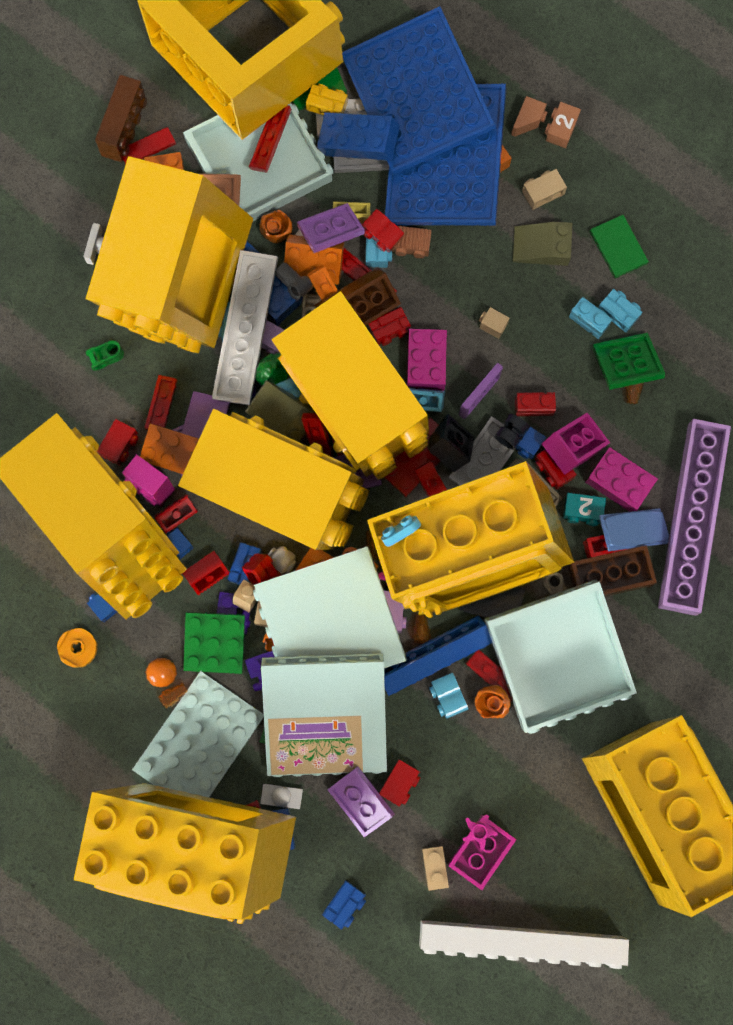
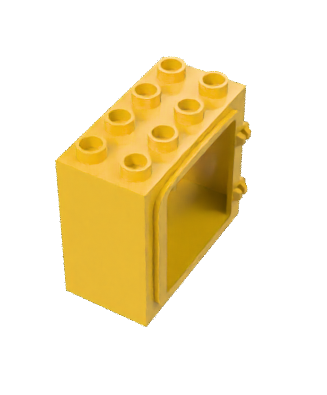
M138 0L151 45L242 140L312 87V84H316L343 63L342 45L345 43V38L339 26V23L343 21V17L338 7L331 1L324 4L321 0H262L289 29L240 65L208 31L249 0Z
M128 156L86 299L99 305L97 316L111 320L119 326L129 328V331L143 335L146 339L162 344L169 342L177 345L178 348L197 354L200 352L201 345L215 348L234 285L240 250L244 251L254 218L203 175Z
M341 291L271 339L281 353V356L278 357L279 361L302 392L299 397L300 401L303 404L311 405L334 438L333 448L336 453H344L354 469H361L366 477L373 473L377 480H380L397 468L394 458L405 451L409 458H412L428 446L427 435L429 434L427 413Z
M215 409L210 414L178 484L179 487L315 550H330L334 546H345L353 530V525L346 523L347 517L351 509L356 511L362 510L370 490L362 487L365 480L356 475V469L324 454L321 445L313 443L308 447L265 427L264 420L256 415L251 419H247L234 412L231 413V416H228Z
M56 413L0 458V479L73 570L124 619L127 620L131 615L133 618H138L151 608V599L160 591L170 592L179 586L183 580L181 574L187 569L176 556L180 552L135 498L137 489L130 481L122 482L97 453L99 444L92 436H83L76 427L71 430Z
M526 461L367 520L392 600L402 603L404 609L410 608L413 612L418 611L419 615H426L428 618L433 617L432 612L440 615L444 611L548 576L561 570V567L574 563L550 490ZM408 515L418 518L421 522L419 529L394 545L385 546L381 537L383 535L382 532L386 528L398 525Z
M682 715L651 722L582 758L658 905L693 917L733 895V804L693 730L687 725Z
M147 783L95 791L91 794L74 880L92 884L96 889L205 916L227 919L231 922L237 919V923L242 924L246 919H252L253 913L260 914L263 909L268 910L271 903L280 899L296 817Z

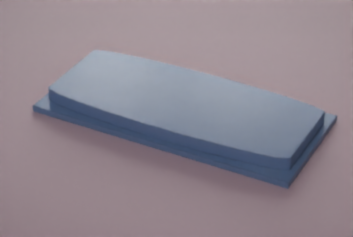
M660 508L599 515L608 552L645 545L654 546L669 543L667 526Z

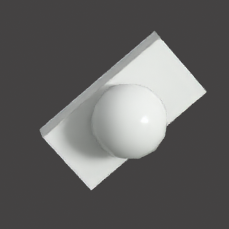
M94 223L91 228L83 256L87 264L94 265L96 254H99L104 237H102L103 230L100 224Z
M263 784L261 804L300 809L303 789Z

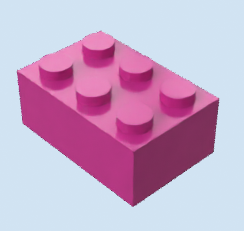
M409 329L408 387L445 390L447 330Z
M585 413L554 432L542 445L565 475L600 452L610 441L590 415Z
M609 447L585 483L629 512L638 510L658 478Z
M137 454L122 472L125 476L124 481H130L137 489L136 494H143V497L146 498L145 500L154 507L156 504L162 507L175 490L167 476Z
M489 819L486 821L487 827L496 831L498 836L491 835L487 837L484 850L480 849V844L477 840L463 841L447 864L480 890H483L516 841L514 837Z

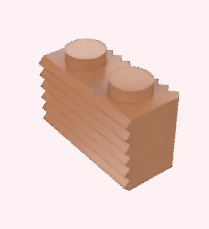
M398 226L405 234L392 249V252H395L398 256L411 254L415 258L428 257L432 230Z

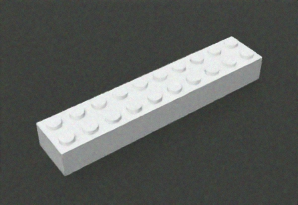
M421 920L419 946L426 954H437V951H444L445 955L457 956V952H461L466 957H478V954H484L486 958L498 959L499 955L513 961H519V957H524L529 962H539L540 959H545L548 963L560 964V960L568 962L569 965L580 966L581 962H586L591 967H601V964H606L609 968L622 969V965L628 966L629 940L617 935Z

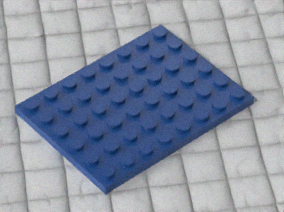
M437 7L342 52L343 60L367 115L392 116L400 125L393 160H387L393 175L496 129L441 7Z
M476 84L496 129L398 174L393 175L389 166L385 216L396 225L496 226L506 84Z

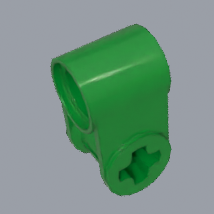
M113 340L92 347L85 352L86 356L90 358L93 371L103 369L110 364L122 360L124 357V350L118 342ZM118 348L117 353L110 354L112 349Z

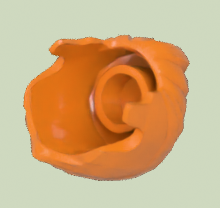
M281 210L261 217L259 230L268 241L278 244L287 239L291 234L292 221Z
M490 685L477 692L475 707L483 718L501 719L509 712L510 699L502 687Z

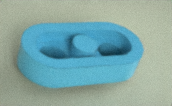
M408 515L398 525L386 528L382 532L381 540L387 547L394 545L419 529L421 522L416 516L411 517Z

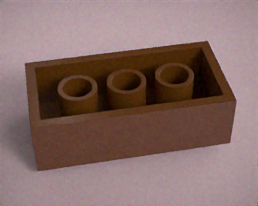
M120 75L95 139L102 157L122 162L123 156L126 157L129 152L128 145L130 140L134 139L136 124L140 123L142 108L145 109L147 104L145 91L140 80Z
M377 267L314 306L315 308L319 307L341 291L366 326L401 303L387 274Z
M647 545L574 561V563L568 565L573 587L597 580L600 582L604 597L651 587L657 583Z

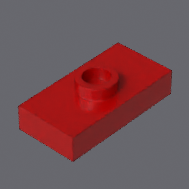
M431 461L413 470L428 497L447 491Z

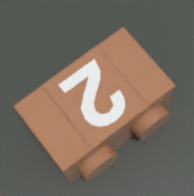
M560 102L559 107H555L551 118H553L552 124L548 123L546 127V141L566 148L581 109Z

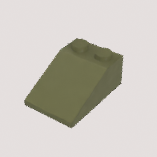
M547 222L515 226L513 262L568 266L571 259L572 223Z
M267 380L245 411L252 417L256 415L262 418L264 426L297 442H300L306 433L301 420L302 414L316 413L310 404H303L298 397Z

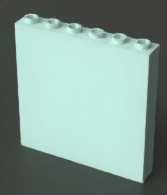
M364 547L254 585L253 594L256 601H260L262 607L259 609L260 615L263 620L266 619L268 627L265 629L268 638L273 640L274 646H272V651L275 657L383 654L384 668L407 660L369 547Z

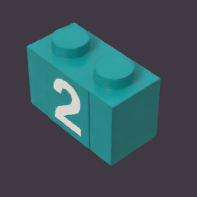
M567 493L564 502L563 519H567L569 523L583 521L586 522V525L598 526V524H601L599 515H604L606 498Z

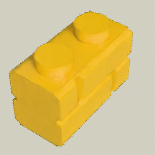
M312 84L306 101V110L320 115H324L325 112L344 114L348 103V95L339 89L335 91L328 89L323 84Z

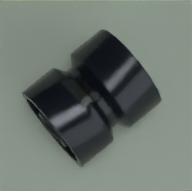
M509 414L503 422L504 427H500L494 437L503 446L515 450L521 441L520 437H524L530 426L520 417Z

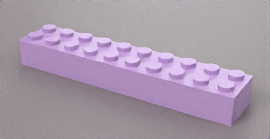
M692 419L688 424L658 608L694 616L702 612L731 426Z

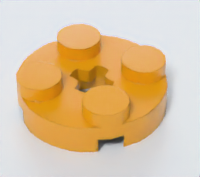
M75 628L62 634L57 643V650L63 663L77 668L85 667L93 661L98 645L90 632L85 629ZM81 643V652L74 653L73 645Z

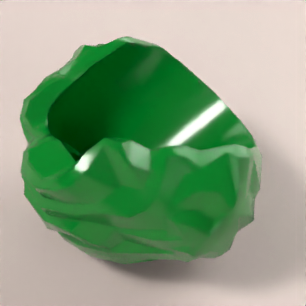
M271 353L259 362L255 375L258 384L263 386L266 380L273 384L287 380L288 373L278 359L281 353Z

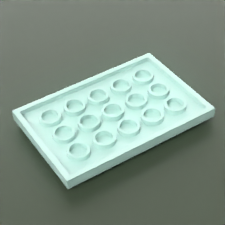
M200 671L132 770L153 785L210 797L263 720L264 714Z

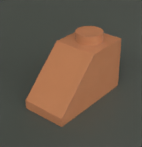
M526 96L514 124L512 136H518L538 128L540 122H544L548 112L545 109L547 104Z

